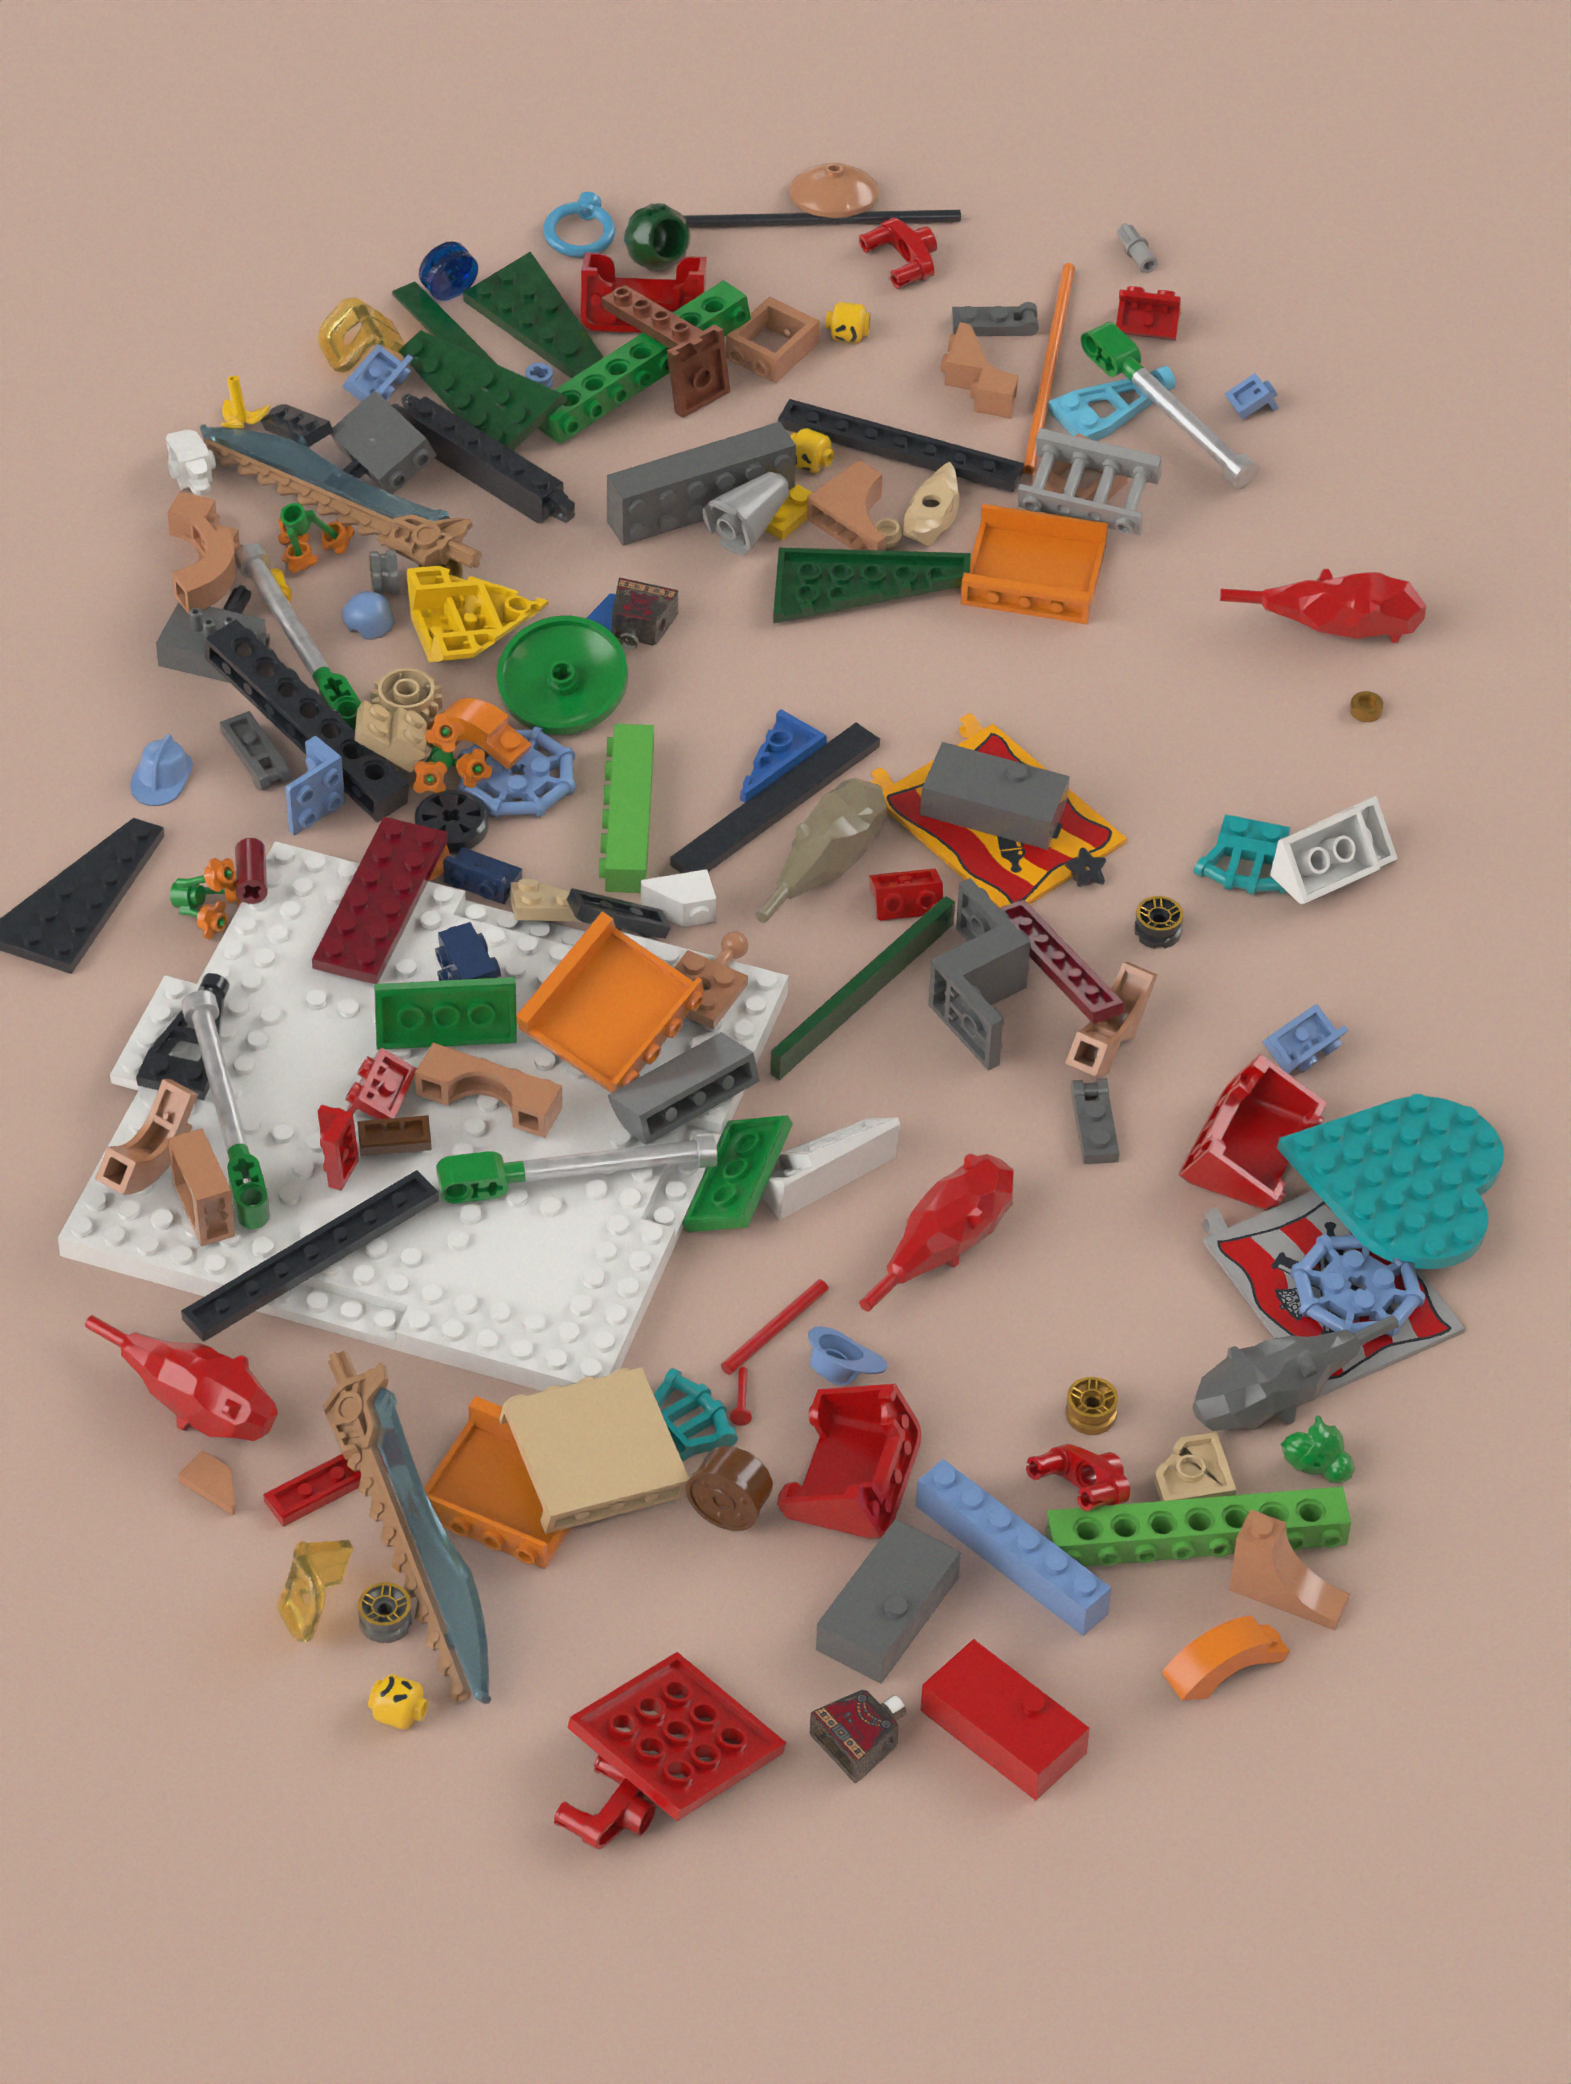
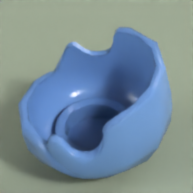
M364 591L352 596L342 610L343 620L350 632L353 629L357 630L364 639L381 637L390 631L395 623L388 600L382 594Z

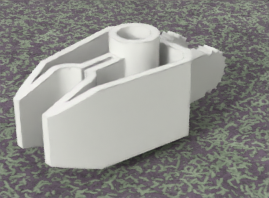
M185 429L167 434L168 468L172 479L176 478L181 490L190 488L194 495H208L211 491L210 483L213 481L211 469L216 468L213 452L207 449L206 444L196 431Z

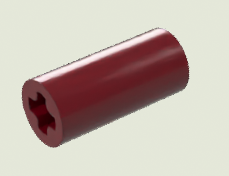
M245 838L240 840L235 846L236 891L238 898L242 902L257 904L262 902L268 893L266 849L264 843L259 839Z

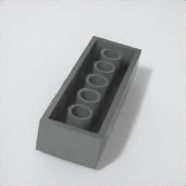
M777 422L607 475V523L622 546L704 521L703 508L709 501L767 472L781 474L787 480L788 490L790 491L795 486L796 444L782 424Z

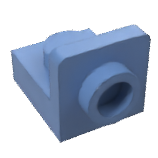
M1256 373L1225 393L1228 401L1242 420L1266 404L1270 406L1273 412L1279 408L1274 400V397L1278 395L1268 380L1262 382Z

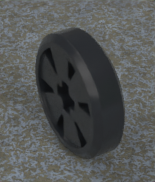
M445 790L429 795L418 805L415 811V824L446 831L448 834L446 845L449 853L459 852L462 847L471 849L485 838L489 828L488 810L485 804L471 793L460 790Z

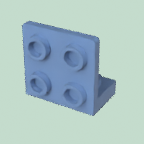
M317 736L305 742V762L308 772L288 784L285 788L289 831L293 835L311 827L316 821L330 812L336 811L345 803L342 757Z

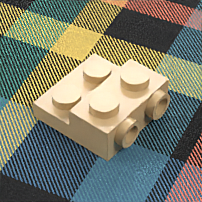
M363 700L357 709L355 741L412 773L414 765L418 761L426 762L432 748L427 745L428 742L425 739V733L428 731L427 722L420 714L412 710L407 711L399 706L395 713L390 715L383 706L371 704Z

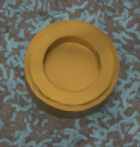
M1358 692L1351 699L1350 713L1358 721L1374 722L1382 716L1383 700L1374 692Z

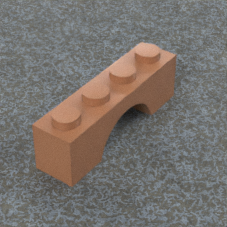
M432 1043L415 1071L417 1096L447 1106L465 1096H491L500 1100L509 1108L512 1114L513 1128L546 1138L562 1110V1085L548 1079H541L523 1073L518 1069L490 1062L485 1058H478L459 1052L451 1047Z

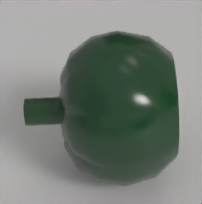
M651 203L636 210L630 217L625 230L624 242L628 249V254L634 263L651 271H663L678 264L686 256L690 245L691 233L686 219L680 212L666 204Z

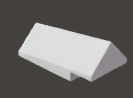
M1377 796L1362 801L1279 840L1270 876L1300 904H1305L1380 870V867L1397 860L1398 858Z
M898 1117L866 1118L780 1153L778 1158L782 1168L772 1171L762 1198L781 1220L896 1157L900 1129Z

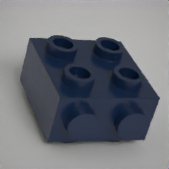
M471 922L438 932L439 947L435 948V954L441 970L437 971L439 981L501 977V970L497 959L489 957L488 946L483 934H477Z

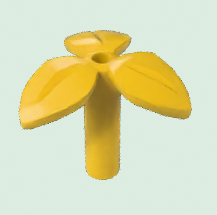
M233 375L228 377L227 383L231 401L224 400L222 414L227 422H222L221 427L241 429L244 428V423L255 424L265 417L270 410V405L249 412L245 408L239 376Z

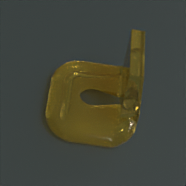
M355 297L343 299L325 318L318 332V343L331 368L340 373L351 370L370 348L376 344L397 353L405 345L393 321L371 305ZM361 322L362 326L349 345H344L346 333Z
M349 1540L310 1543L300 1541L296 1545L291 1568L277 1603V1610L291 1635L297 1641L308 1642L312 1640L316 1634L325 1606V1588L343 1582L353 1551V1546ZM308 1593V1604L305 1603L302 1594Z

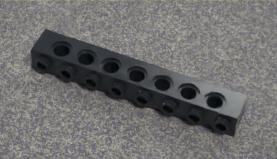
M235 619L205 638V660L305 755V742L317 736L342 757L344 792L377 823L383 817H387L408 803L410 782L405 774L399 770L397 771L383 756L355 741V729H352L343 720L337 710L331 709L321 700L316 690L304 684L292 668H287L271 648H266L256 638L251 629L245 628Z

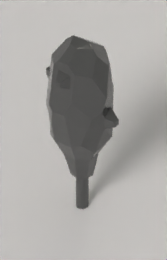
M1390 1315L1355 1333L1346 1329L1312 1337L1291 1335L1275 1338L1242 1349L1232 1346L1228 1348L1227 1357L1201 1378L1192 1406L1195 1417L1212 1431L1225 1429L1255 1430L1266 1421L1278 1417L1286 1424H1291L1295 1422L1296 1407L1315 1400L1328 1378L1357 1356L1361 1345L1398 1328V1320L1394 1315Z

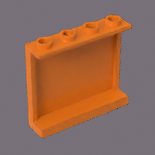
M982 504L981 522L971 556L970 573H964L962 579L960 605L1087 624L1106 548L1108 523Z
M602 911L518 1012L516 1019L518 1027L522 1032L612 1093L639 1078V1072L646 1064L651 1065L658 1058L661 1046L666 1039L677 1035L683 1025L682 1020L689 1011H696L704 1000L703 982L699 977L692 981L616 929L614 919Z
M475 1396L468 1406L469 1421L423 1490L413 1488L411 1491L412 1514L427 1523H435L450 1529L458 1536H467L479 1541L489 1549L500 1550L515 1556L525 1564H534L545 1569L572 1527L547 1534L544 1533L540 1523L543 1507L509 1424H500L499 1422L502 1406Z

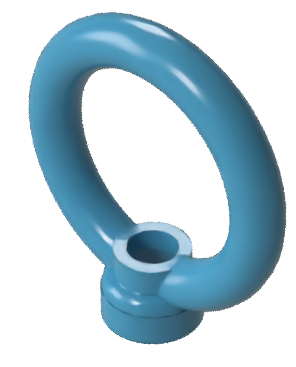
M583 192L580 194L577 202L563 204L547 216L543 226V233L547 243L557 252L570 257L584 258L585 252L601 253L608 248L615 236V224L609 213L601 208V198L593 192ZM578 214L584 220L598 219L603 226V234L597 241L591 244L572 245L562 241L557 236L555 227L562 218Z

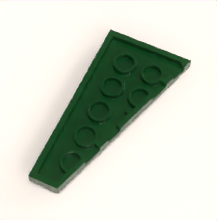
M422 330L399 350V353L404 358L408 354L413 357L410 365L455 415L512 451L568 400L560 392Z

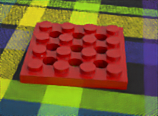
M675 1652L572 1715L567 1727L676 1821H679L782 1755L786 1746V1742L678 1652ZM670 1695H682L684 1698L677 1699ZM643 1711H655L658 1715H648ZM706 1717H708V1718H710L712 1721L705 1722V1721L699 1720L698 1718H706ZM615 1727H617V1728H626V1727H627V1728H629L631 1731H630V1732H622V1731L616 1729ZM670 1734H682L685 1738H675ZM724 1740H726V1741L736 1740L739 1744H737V1745H732V1744H729V1743L725 1742ZM642 1750L656 1751L658 1755H649ZM697 1757H701V1758L709 1757V1758H711L713 1761L706 1762V1761L700 1760V1759L697 1758ZM671 1774H683L686 1778H675Z

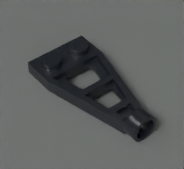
M208 973L203 977L198 991H210L216 997L219 1016L215 1020V1025L220 1040L224 999L230 985L223 976ZM183 1010L180 1011L148 1050L136 1076L137 1086L159 1090L163 1079H171L197 1093V1099L204 1101L210 1085L202 1055L198 1061L169 1055L180 1041L199 1045L195 1029L186 1028L188 1023L185 1021Z

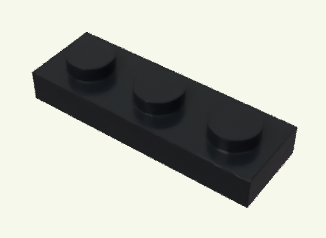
M287 404L273 407L269 414L261 419L266 431L306 447L314 445L334 432L330 421Z
M574 888L571 889L566 899L575 918L584 923L594 922L603 911L614 919L615 928L619 931L626 929L637 932L643 937L650 938L655 936L666 939L671 929L661 909Z

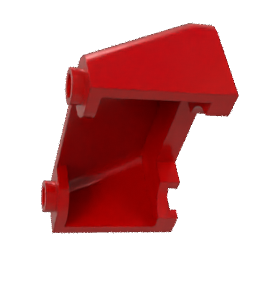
M585 252L581 269L580 316L582 323L585 327L594 331L643 333L605 310L601 298L613 292L616 288L626 285L673 313L705 292L707 257L691 256L682 259L677 265L676 280L615 277V264L611 257L603 253Z
M1259 1054L1230 1080L1220 1094L1183 1163L1179 1176L1189 1184L1262 1210H1266L1270 1206L1272 1208L1277 1207L1287 1193L1283 1189L1285 1181L1281 1179V1176L1289 1163L1277 1149L1279 1138L1322 1124L1324 1118L1321 1114L1327 1102L1262 1054Z
M896 1383L818 1389L808 1412L809 1422L820 1436L803 1485L801 1486L797 1482L786 1483L778 1494L777 1505L784 1516L790 1520L867 1539H881L896 1518L921 1444L919 1421Z

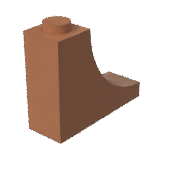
M861 460L856 461L807 496V520L852 550L886 551V536L873 525L868 516L871 507L881 499L882 474Z
M1250 1510L1236 1539L1229 1590L1335 1630L1348 1604L1350 1593L1340 1590L1318 1577L1298 1558L1289 1543L1286 1533V1522Z

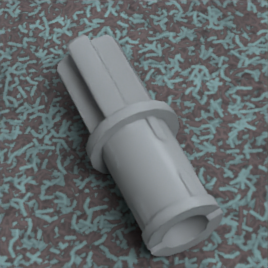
M1123 223L1121 228L1117 230V235L1125 245L1127 255L1130 258L1133 257L1141 272H1152L1157 267L1158 262L1149 250L1147 240L1140 237L1133 225Z

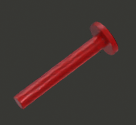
M740 1367L738 1370L737 1408L730 1412V1421L739 1426L747 1425L752 1420L751 1412L746 1409L748 1373L746 1367Z

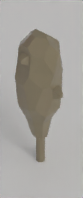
M852 778L844 780L834 790L821 797L805 822L796 827V837L792 841L790 854L776 884L777 890L756 913V918L760 922L766 923L787 898L792 899L819 884L841 877L868 851L873 839L880 834V828L887 818V807L883 791L878 784Z

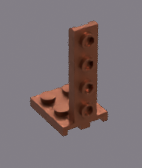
M626 285L616 288L613 292L601 298L605 310L670 348L667 350L674 410L677 415L683 418L730 392L722 328L713 325L702 331Z

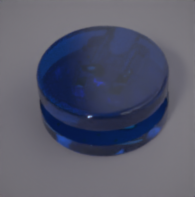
M455 241L445 242L433 248L424 257L419 267V280L434 298L447 301L462 295L464 291L473 285L478 275V263L461 243Z

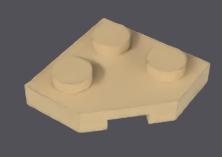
M521 879L519 882H510L509 896L515 920L582 922L575 918L566 900L570 892L546 883H539L534 879Z
M1217 1431L1181 1437L1174 1446L1172 1454L1165 1463H1161L1154 1475V1483L1160 1501L1236 1495L1237 1489Z

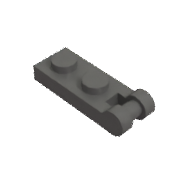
M1025 302L1020 306L952 307L953 334H956L961 322L971 325L976 336H1032L1039 330L1037 306L1032 302Z
M250 711L220 722L221 733L252 776L254 784L259 791L270 787V783L277 780L284 782L291 779L290 770L286 762ZM271 765V769L266 771L263 769L264 767Z
M1107 1078L1096 1079L1094 1083L1072 1080L1071 1095L1083 1163L1119 1162L1120 1153ZM1096 1096L1097 1099L1095 1101H1085V1097Z

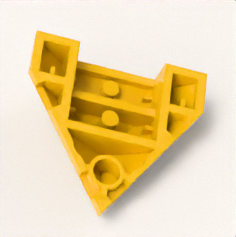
M441 566L407 568L411 620L429 663L474 658L543 610L549 603L548 600L539 597L535 601L526 599L525 597L518 596L519 591L472 576H469L466 580L450 575V569Z

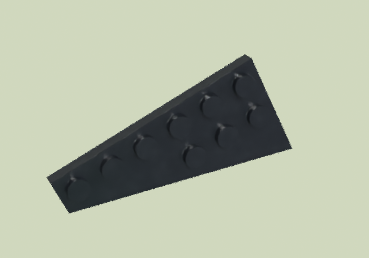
M132 818L0 918V951L72 974L164 838V827L136 818Z

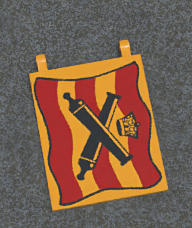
M967 713L960 717V722L963 725L959 727V733L968 739L957 746L1047 770L993 723L983 729L973 714ZM934 760L895 784L882 767L871 772V777L874 778L871 783L878 784L881 787L887 812L964 880L971 878L979 888L985 889L992 902L998 908L1021 900H1025L1030 905L1071 879V870L1065 867V863L1077 859L1080 848L1084 847L1092 857H1106L1127 843V838L1069 788L1066 806L1049 848L1046 850L920 815L922 787Z

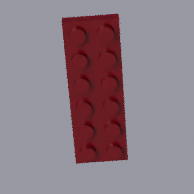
M383 817L312 958V969L372 984L379 983L448 842L446 831Z

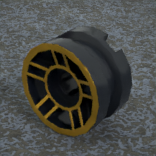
M1152 896L1144 899L1136 909L1134 926L1135 935H1138L1139 942L1154 949L1155 945H1163L1165 949L1176 944L1182 934L1183 909L1179 903L1165 896Z

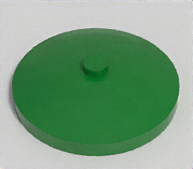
M553 616L526 626L508 642L498 662L497 685L505 708L519 723L531 730L534 727L542 728L545 734L568 735L579 733L598 725L615 711L627 689L628 665L620 642L613 633L601 624L579 616Z

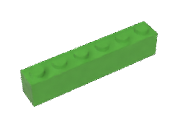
M614 724V737H607V757H612V761H606L605 781H611V785H604V805H609V809L602 810V829H608V833H601L600 853H605L606 858H599V878H605V892L641 893V880L647 879L654 725Z

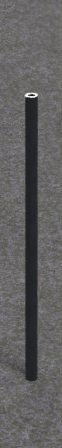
M961 210L865 211L858 215L841 218L821 217L809 213L683 215V217L686 219L688 227L882 223L890 218H897L903 223L961 222Z

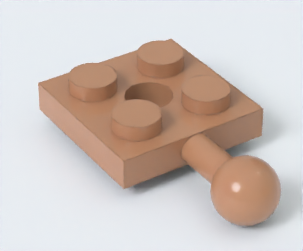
M737 931L727 933L721 941L722 951L714 961L687 950L674 967L676 970L692 981L699 977L702 979L703 987L709 989L704 991V1000L699 1008L694 1012L689 1011L685 1018L714 1030L747 987L748 975L727 967L732 959L741 958L746 954L749 945L744 934Z

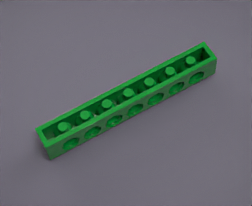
M724 280L673 312V314L702 331L717 325L723 329L724 337L751 320L747 296ZM645 333L636 336L556 388L555 391L562 393L568 400L544 421L538 429L557 443L562 444L669 374L667 350L670 348Z

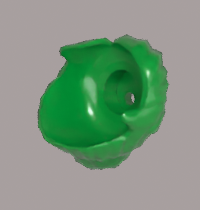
M1319 1415L1315 1417V1423L1309 1427L1307 1434L1295 1432L1287 1436L1280 1444L1285 1460L1294 1469L1307 1474L1324 1475L1330 1483L1341 1484L1352 1478L1355 1471L1352 1457L1344 1451V1441L1340 1430L1335 1425H1326Z

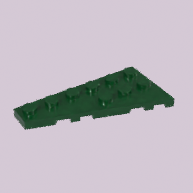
M531 251L463 292V301L571 379L604 358Z
M779 547L773 624L962 586L964 573H970L971 553Z

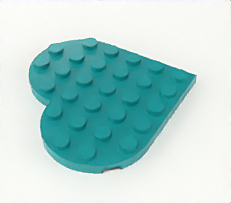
M1413 1094L1409 1097L1395 1099L1281 1137L1277 1146L1281 1154L1357 1240L1371 1252L1390 1262H1393L1395 1257L1405 1262L1415 1263L1414 1268L1419 1269L1451 1267L1472 1257L1483 1243L1489 1219L1487 1207L1481 1195L1487 1192L1499 1177L1504 1160V1148L1496 1130L1472 1107L1463 1106L1438 1097Z

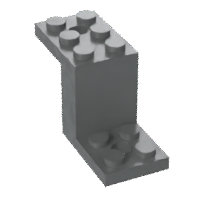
M969 878L959 883L956 930L967 942L931 959L928 1006L989 1071L1000 1065L1002 1027L1004 1025L1000 1011L995 1007L992 1008L991 1005L1027 988L1031 942L1028 935L1024 931L1019 930L1010 921L1008 914L992 902L986 890L979 888Z

